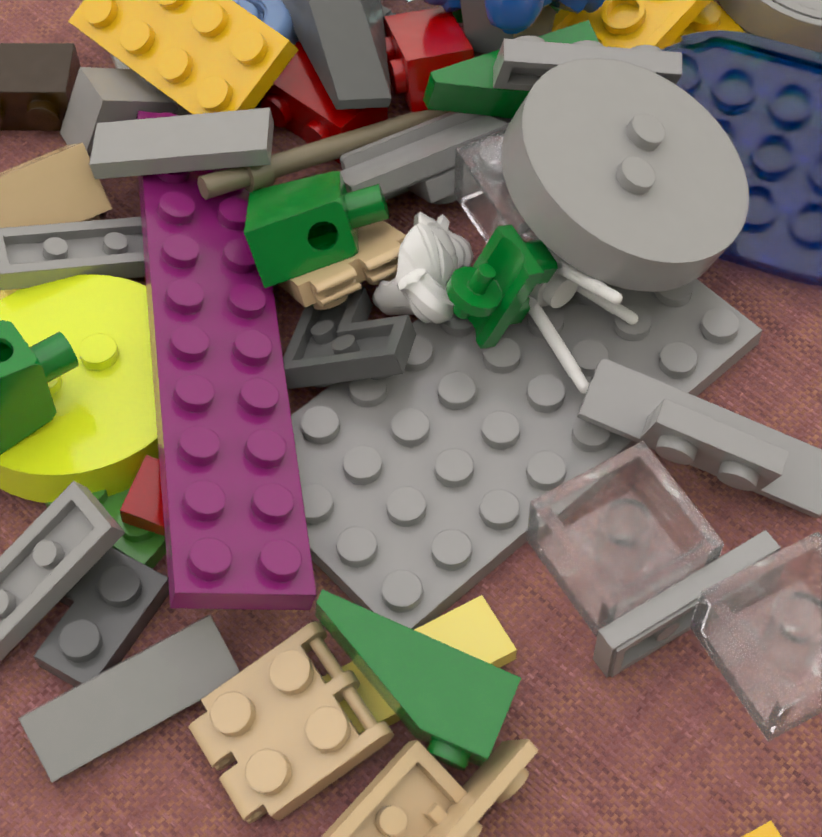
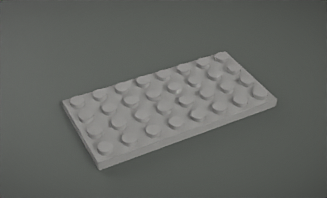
M534 232L523 239L524 242L540 240ZM698 279L679 288L655 292L635 291L607 284V286L622 294L621 304L638 315V322L632 325L611 314L577 291L560 308H552L550 305L542 307L581 368L589 384L597 364L605 358L697 397L757 346L762 334L761 328ZM454 312L452 319L438 325L435 323H424L418 319L412 323L416 337L403 374L392 375L381 380L369 378L334 383L291 415L311 559L355 604L413 630L438 618L640 445L637 442L577 417L585 394L579 392L528 313L521 323L509 325L496 346L480 349L475 341L476 332L473 324L468 319L457 317Z

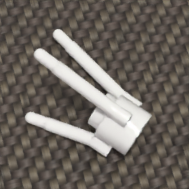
M548 248L557 262L558 269L548 283L535 286L529 295L530 310L528 314L536 323L579 392L586 394L589 382L542 307L550 305L552 308H560L577 291L631 325L638 322V315L621 304L623 298L621 293L577 270Z

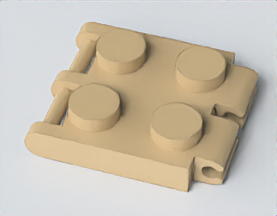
M384 221L358 228L359 253L355 256L279 283V285L305 308L313 305L317 310L336 307L342 304L349 294L362 288L361 282L366 280L370 285H379L381 280L391 281L396 277L399 248L406 235Z
M319 621L307 624L201 699L207 712L189 725L190 731L212 768L215 767L219 771L237 760L238 763L223 773L219 780L243 821H247L248 824L258 820L266 813H269L277 821L282 820L385 746L394 737V733L385 721L379 723L376 721L357 692L360 682L353 671H343L324 642L327 632ZM311 650L315 652L332 678L329 682L326 683L309 658L307 653ZM344 699L366 730L362 734L358 733L339 704Z

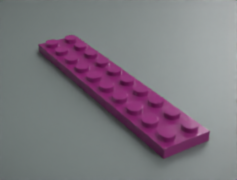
M138 111L136 119L181 115L169 112ZM222 169L138 176L170 608L310 610L317 594L273 286L264 288L244 234L250 192L243 188L205 200L198 188V177Z

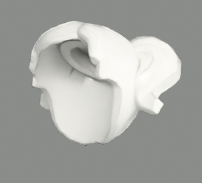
M421 212L414 216V226L405 236L399 248L396 277L391 281L381 280L372 296L374 305L386 315H416L424 323H435L437 325L452 319L454 304L448 297L446 284L456 269L463 266L471 267L474 255L470 243L462 236L449 230L450 221L443 214L438 217L437 221Z

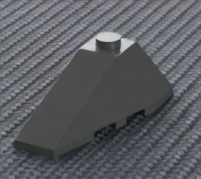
M281 0L290 13L293 30L336 110L389 107L391 89L382 0Z

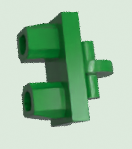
M513 225L498 226L473 267L463 266L453 272L446 284V292L450 301L454 304V314L461 319H468L473 324L476 332L475 341L480 349L494 347L509 325L518 324L523 321L530 310L529 295L537 284L550 281L558 269V265L541 240L524 242Z

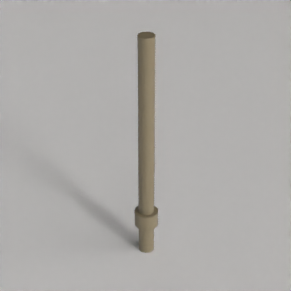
M425 110L410 112L272 154L270 165L226 168L198 177V188L202 197L207 200L243 188L250 192L269 187L274 184L275 178L339 159L341 155L446 114L449 111Z

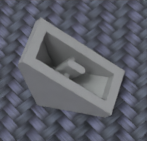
M80 67L60 134L67 145L83 143L89 157H91L97 123L136 120L138 111L174 113L178 110V107L173 100L131 69Z

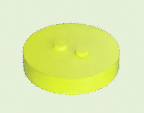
M83 274L29 288H22L1 299L0 321L12 322L29 347L60 331L74 350L79 366L48 382L57 412L53 420L0 455V489L26 500L46 503L53 502L73 481L87 487L92 493L106 490L108 496L131 488L145 456L148 455L159 459L146 286L115 276Z

